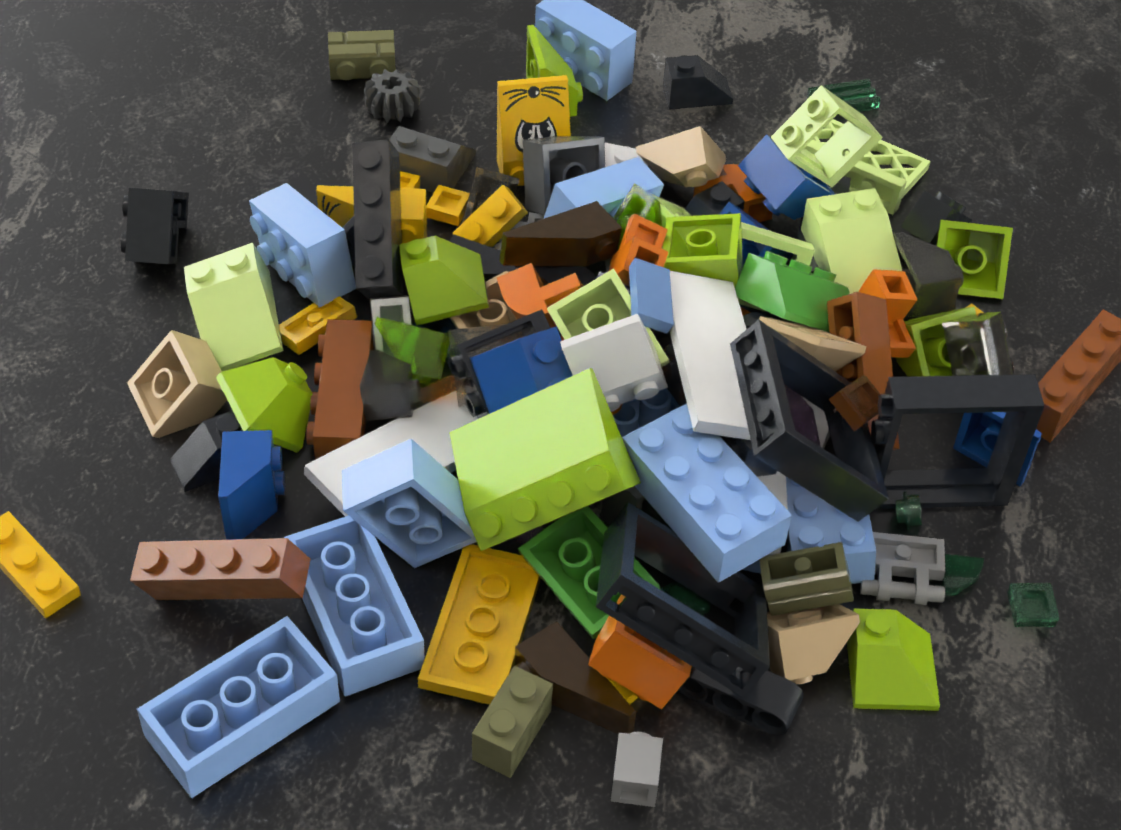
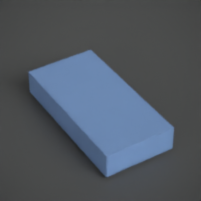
M634 258L629 266L631 316L638 314L645 327L667 334L674 325L670 270Z

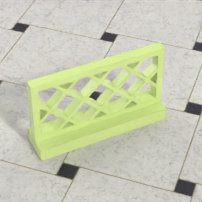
M832 119L804 149L814 155L826 143L820 142L819 139H830L844 124ZM880 140L845 175V177H851L849 192L875 188L887 213L893 215L899 209L901 199L929 169L931 161ZM849 150L845 152V157L849 155ZM871 151H877L884 155H873ZM901 164H907L914 168H903ZM879 165H891L892 168L881 169Z

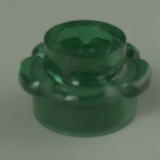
M904 491L903 499L895 500L898 524L906 523V529L911 530L910 526H922L919 494L907 495V491Z

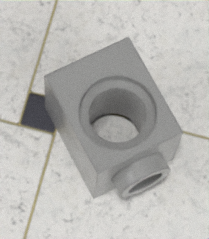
M644 732L619 733L611 795L612 802L655 807L663 738L652 737Z

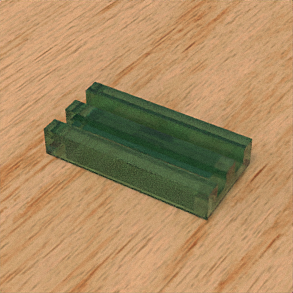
M869 79L823 86L858 112L879 108L881 99L878 95L875 96L876 90L874 87H870L871 81ZM820 86L808 88V91H807V99H808Z

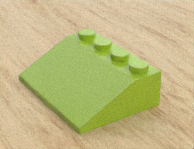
M593 368L584 370L449 432L464 512L480 551L641 484Z

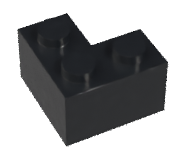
M129 188L128 195L124 196L122 205L123 216L127 217V231H123L121 235V252L125 253V261L177 264L179 228H187L189 193Z

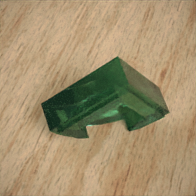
M945 554V574L943 581H941V586L945 587V595L959 594L963 589L976 582L981 574L984 558Z

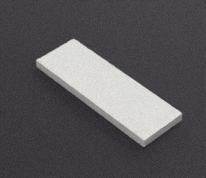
M670 271L674 325L669 332L693 431L751 440L730 343L747 330L734 284L730 281Z
M461 386L306 464L304 475L344 516H348L343 511L342 470L397 444L413 439L451 473L456 470L449 432L478 418L477 416L473 417L469 413L464 401V395L467 393L464 386Z

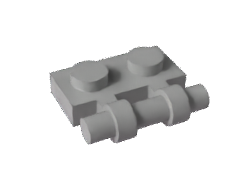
M873 532L876 547L875 574H877V580H862L860 594L876 596V600L889 601L891 597L913 600V604L927 605L928 601L943 603L945 587L929 585V580L943 581L945 574L944 539ZM892 576L914 578V583L892 581Z

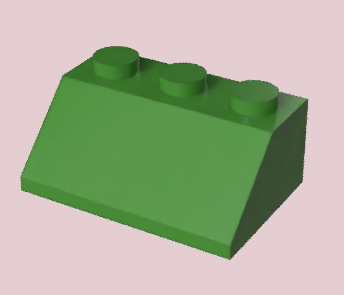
M769 251L765 252L764 257L748 253L735 287L737 298L783 319L829 332L827 301L850 294L848 287L834 282L836 274L815 267L814 272L810 273L812 266L791 259L789 265H786L787 258Z
M587 506L559 518L519 547L518 551L588 634L595 639L609 617L608 614L596 607L604 532L607 530V526ZM634 557L633 573L660 589L659 584ZM618 592L610 600L616 603L621 594Z

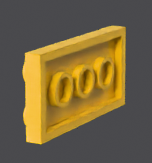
M474 544L463 547L418 677V688L490 705L514 667L515 646L519 645L522 641L541 580L540 576L522 555L491 548L480 551L479 546Z

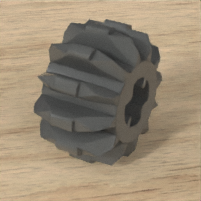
M398 68L394 72H388L384 69L382 74L374 73L371 80L366 81V87L364 88L365 106L368 112L373 113L374 119L384 118L386 123L391 119H396L401 123L402 117L412 118L413 112L419 110L420 87L418 81L411 77L410 72L401 74Z

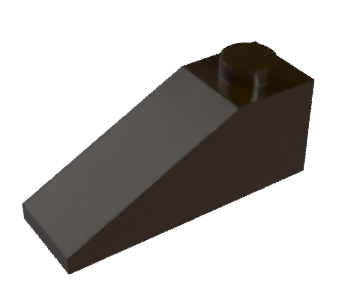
M598 201L503 232L499 261L503 266H525L532 263L533 266L586 267L612 258L618 251L622 227Z
M557 621L515 646V666L553 683L552 705L618 735L619 733L630 734L634 732L636 717L634 708L607 678L588 665L589 657Z

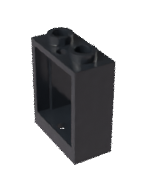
M542 309L462 342L448 351L450 354V358H448L449 368L456 380L461 379L467 393L464 395V401L469 413L473 417L482 418L488 415L489 411L468 353L522 331L525 337L550 329Z

